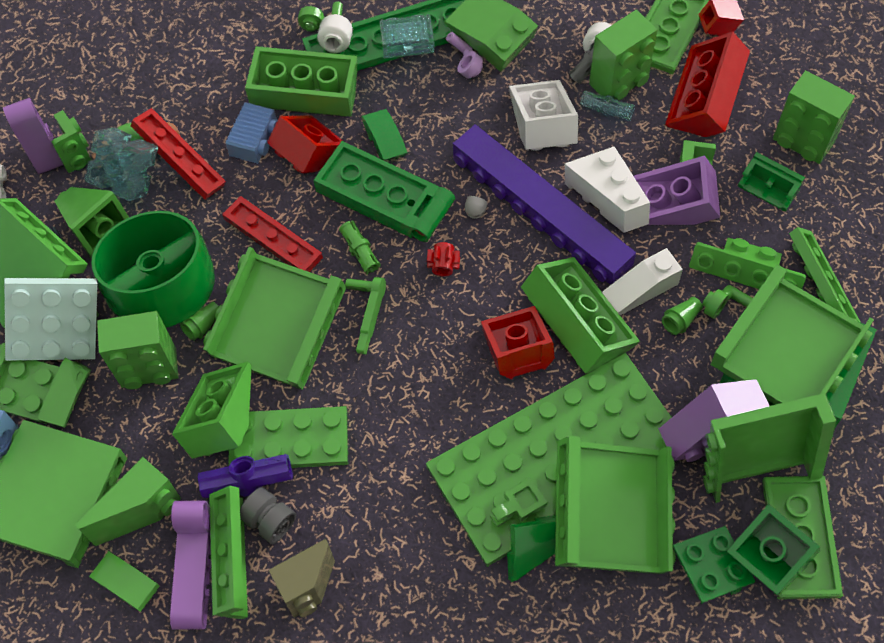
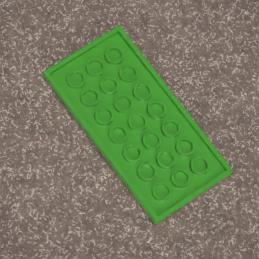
M624 353L428 461L426 467L487 567L505 557L507 552H511V524L535 521L534 518L556 515L557 441L567 436L581 437L582 442L660 450L665 448L666 445L659 428L672 417L628 355ZM531 478L547 501V506L521 522L515 514L507 522L497 527L490 517L493 515L491 510L507 502L504 498L506 491Z

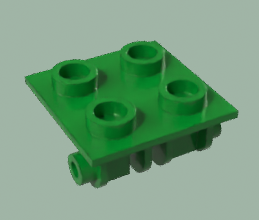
M726 526L673 545V549L701 603L727 593L734 595L742 591L743 587L755 583L751 572L727 552L734 541Z

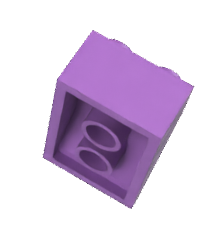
M705 156L634 176L650 201L649 224L647 225H693L721 218L716 171Z

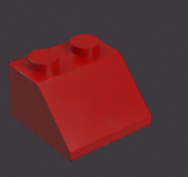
M312 115L280 116L267 144L275 149V153L278 156L292 163L296 171L306 174L308 172H318L343 140Z

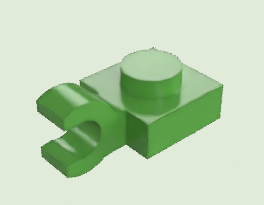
M529 478L506 491L504 498L507 502L491 510L493 515L490 517L497 527L507 522L515 514L521 522L545 508L547 501L532 479Z

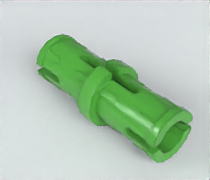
M347 221L342 224L339 231L349 245V252L359 261L365 274L379 269L381 264L371 251L370 242L361 235L355 222Z

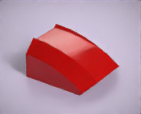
M535 306L480 322L498 372L504 377L513 379L515 376L539 369L545 370L555 359L553 341Z

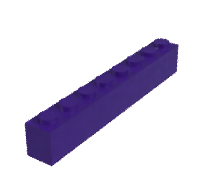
M476 124L453 143V159L461 168L466 167L470 170L479 183H486L492 189L494 195L499 199L504 198L508 201L518 215L524 214L531 220L535 229L540 232L544 231L551 236L553 243L557 247H564L580 265L585 264L589 267L599 281H606L609 285H612L634 265L636 252Z

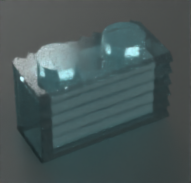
M418 14L411 17L407 16L406 18L401 17L400 19L391 17L385 21L382 19L379 21L384 59L435 53L433 30L429 14L426 16Z

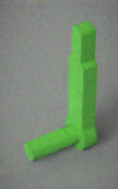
M374 277L373 281L347 279L345 283L347 289L370 292L356 348L358 354H367L370 339L373 335L382 298L386 290V281L381 277Z

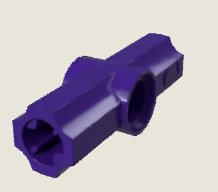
M286 454L256 461L252 457L241 456L233 460L228 467L198 473L199 490L202 498H209V494L228 486L238 487L240 496H250L262 486L293 479L291 461Z

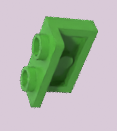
M62 110L54 114V117L63 135L52 140V144L67 172L70 173L74 170L82 169L92 160L86 150L89 144L83 134L79 133L82 131L74 117L69 119Z

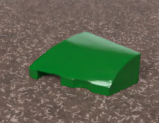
M556 515L534 518L535 521L510 525L511 552H507L508 578L511 582L517 581L555 554Z

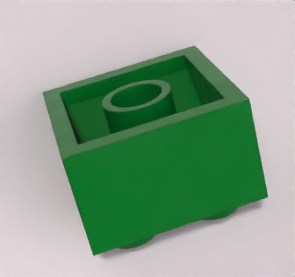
M768 504L727 552L776 595H779L820 552V546Z

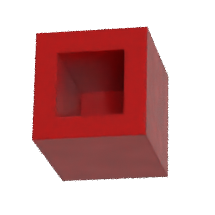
M709 0L698 14L705 34L721 36L732 31L735 32L744 21L737 0Z

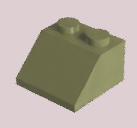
M326 539L269 569L282 598L294 618L298 615L302 618L312 614L317 610L316 605L322 603L335 563Z

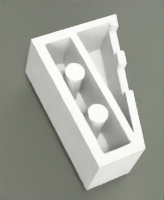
M615 147L565 163V185L580 193L586 203L589 204L591 202L600 210V214L623 233L649 224L650 201Z

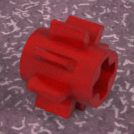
M447 242L435 244L434 250H427V268H432V273L437 276L445 277L452 275L453 269L459 270L460 251H454L455 247Z

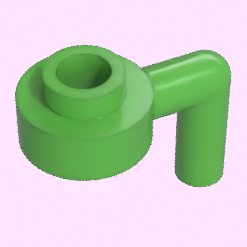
M341 2L333 3L331 15H342L343 4ZM306 6L299 11L298 24L307 31H315L319 29L325 17L320 9Z
M728 285L723 290L718 289L715 293L710 291L704 299L702 306L705 307L704 314L716 319L730 298L745 307L749 305L753 298L732 285Z

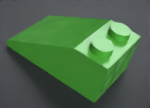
M465 0L444 23L500 72L529 44L538 28V25L520 9L503 0Z
M249 361L202 375L172 433L192 459L209 456L225 450H233L242 443L249 426L252 367Z
M142 457L75 526L94 546H98L160 521L164 516L171 515L173 502L179 501L181 497L169 479Z

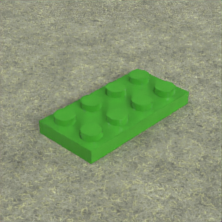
M347 407L249 412V426L240 446L229 450V464L241 456H249L256 461L286 454L290 458L292 468L348 465Z

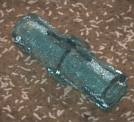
M586 90L580 101L581 107L599 111L604 116L609 114L626 119L627 121L632 119L635 110L634 104L615 100L610 95L605 97Z

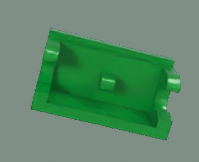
M756 152L744 170L738 187L786 212L800 191L805 177Z

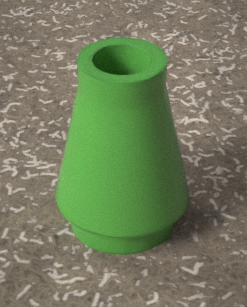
M690 297L688 300L666 310L662 317L664 328L673 335L684 333L697 314L703 309L702 303L696 297Z
M211 302L190 318L181 322L180 327L184 334L193 341L197 338L202 339L215 323V314L219 306L215 302Z

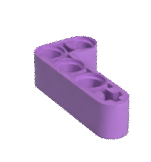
M30 97L3 107L9 125L38 174L63 166L52 144L54 138L48 124H44Z
M206 500L174 501L171 519L173 529L177 533L170 624L172 630L205 629L209 589H206V584H210L211 559H208L209 554H211L210 506Z

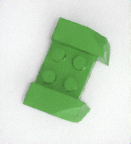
M5 343L0 344V410L39 423H50L65 428L80 391L90 375L91 369L67 358H64L60 367L37 360L5 361Z

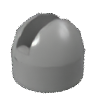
M468 196L465 203V212L472 219H478L485 213L488 203L480 197Z

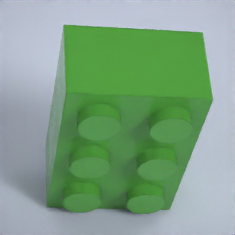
M638 10L633 11L595 36L589 84L609 104L616 99H623L631 89L636 86H643L649 79L658 29Z
M805 70L789 92L773 140L777 141L783 148H790L801 154L804 159L820 164L835 143L855 95Z
M157 311L97 320L99 353L122 388L138 389L142 384L148 383L163 385L169 383L172 379H178L176 347Z

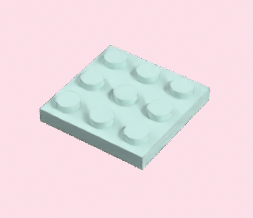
M5 278V361L64 360V358L69 360L95 359L97 280L89 278Z

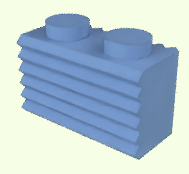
M244 102L242 110L225 143L229 156L257 164L262 155L266 156L269 150L267 141L278 121L274 109Z

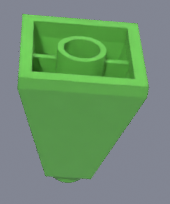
M70 187L68 190L60 193L54 201L69 228L91 259L94 249L103 235L119 222L129 218L115 194L109 190Z

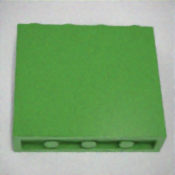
M0 198V323L5 328V278H69L70 274L84 273L88 265L17 198Z
M248 247L246 254H243L239 259L238 272L235 279H232L228 284L227 297L223 305H220L216 311L215 324L204 338L203 350L211 357L233 365L249 361L252 365V372L303 390L344 295L346 286L341 278L331 275L330 279L259 255L253 248Z
M778 264L716 350L710 365L738 382L757 380L765 398L775 405L823 393L826 395L828 391L834 394L844 379L839 376V373L843 368L849 371L858 357L857 354L853 353L857 346L864 348L873 333L868 329L874 320L869 318L864 326L784 279L787 269Z
M825 393L711 420L710 433L706 434L708 448H705L707 462H704L706 475L703 476V482L706 492L713 494L715 503L720 502L722 483L804 464L810 481L822 478L836 425V418Z
M23 420L20 427L12 435V444L7 454L0 460V541L62 560L69 566L79 568L90 541L77 529L75 524L116 484L127 457L120 448Z
M567 436L557 441L555 566L651 574L673 571L676 555L673 549L675 520L672 517V503L674 502L675 491L672 487V472L675 463L672 457V447L667 446L656 450L582 442L581 437Z

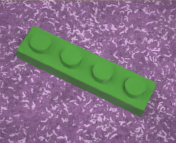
M800 227L791 231L789 234L793 240L792 247L806 264L804 266L805 272L815 281L818 287L816 291L819 298L824 303L860 322L812 231Z

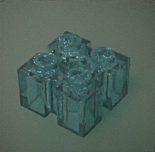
M115 127L95 131L91 151L96 153L95 160L88 161L84 181L101 189L112 187L111 191L116 196L127 201L145 197L151 180V176L147 175L146 171L147 168L154 167L158 146L142 139L131 141V134Z

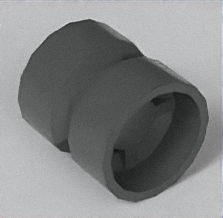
M264 487L255 490L240 508V520L251 529L258 528L259 535L271 545L282 539L294 524L297 515L295 511L283 502L277 504L276 496Z

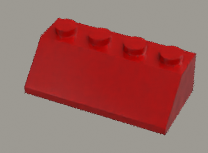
M733 31L691 46L665 123L666 127L703 137H709L726 131L750 54V50Z

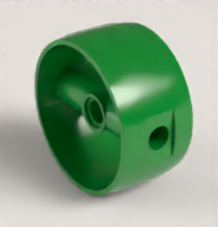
M150 211L131 216L108 230L99 240L92 255V270L94 278L97 280V286L103 294L108 307L117 317L157 311L167 328L185 321L198 312L207 302L214 288L215 274L213 262L204 239L195 225L188 218L178 213Z

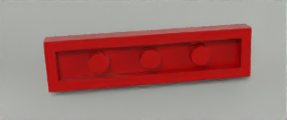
M152 108L132 120L130 126L205 200L225 185L226 181Z
M242 196L222 214L225 221L290 266L310 272L323 259L322 252Z

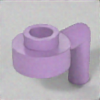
M450 32L446 40L463 53V58L458 64V72L465 78L476 77L483 68L482 57L474 52L472 47L455 33Z

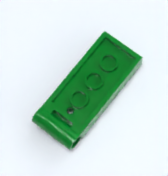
M341 141L313 180L317 193L410 238L414 237L421 242H428L455 201V196L450 190L428 182L344 141Z

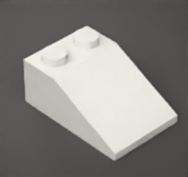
M560 80L509 86L520 138L526 150H541L544 147L552 146L566 147L569 144L578 143V114Z

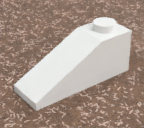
M666 248L640 262L602 291V293L618 314L622 315L678 285L683 269Z

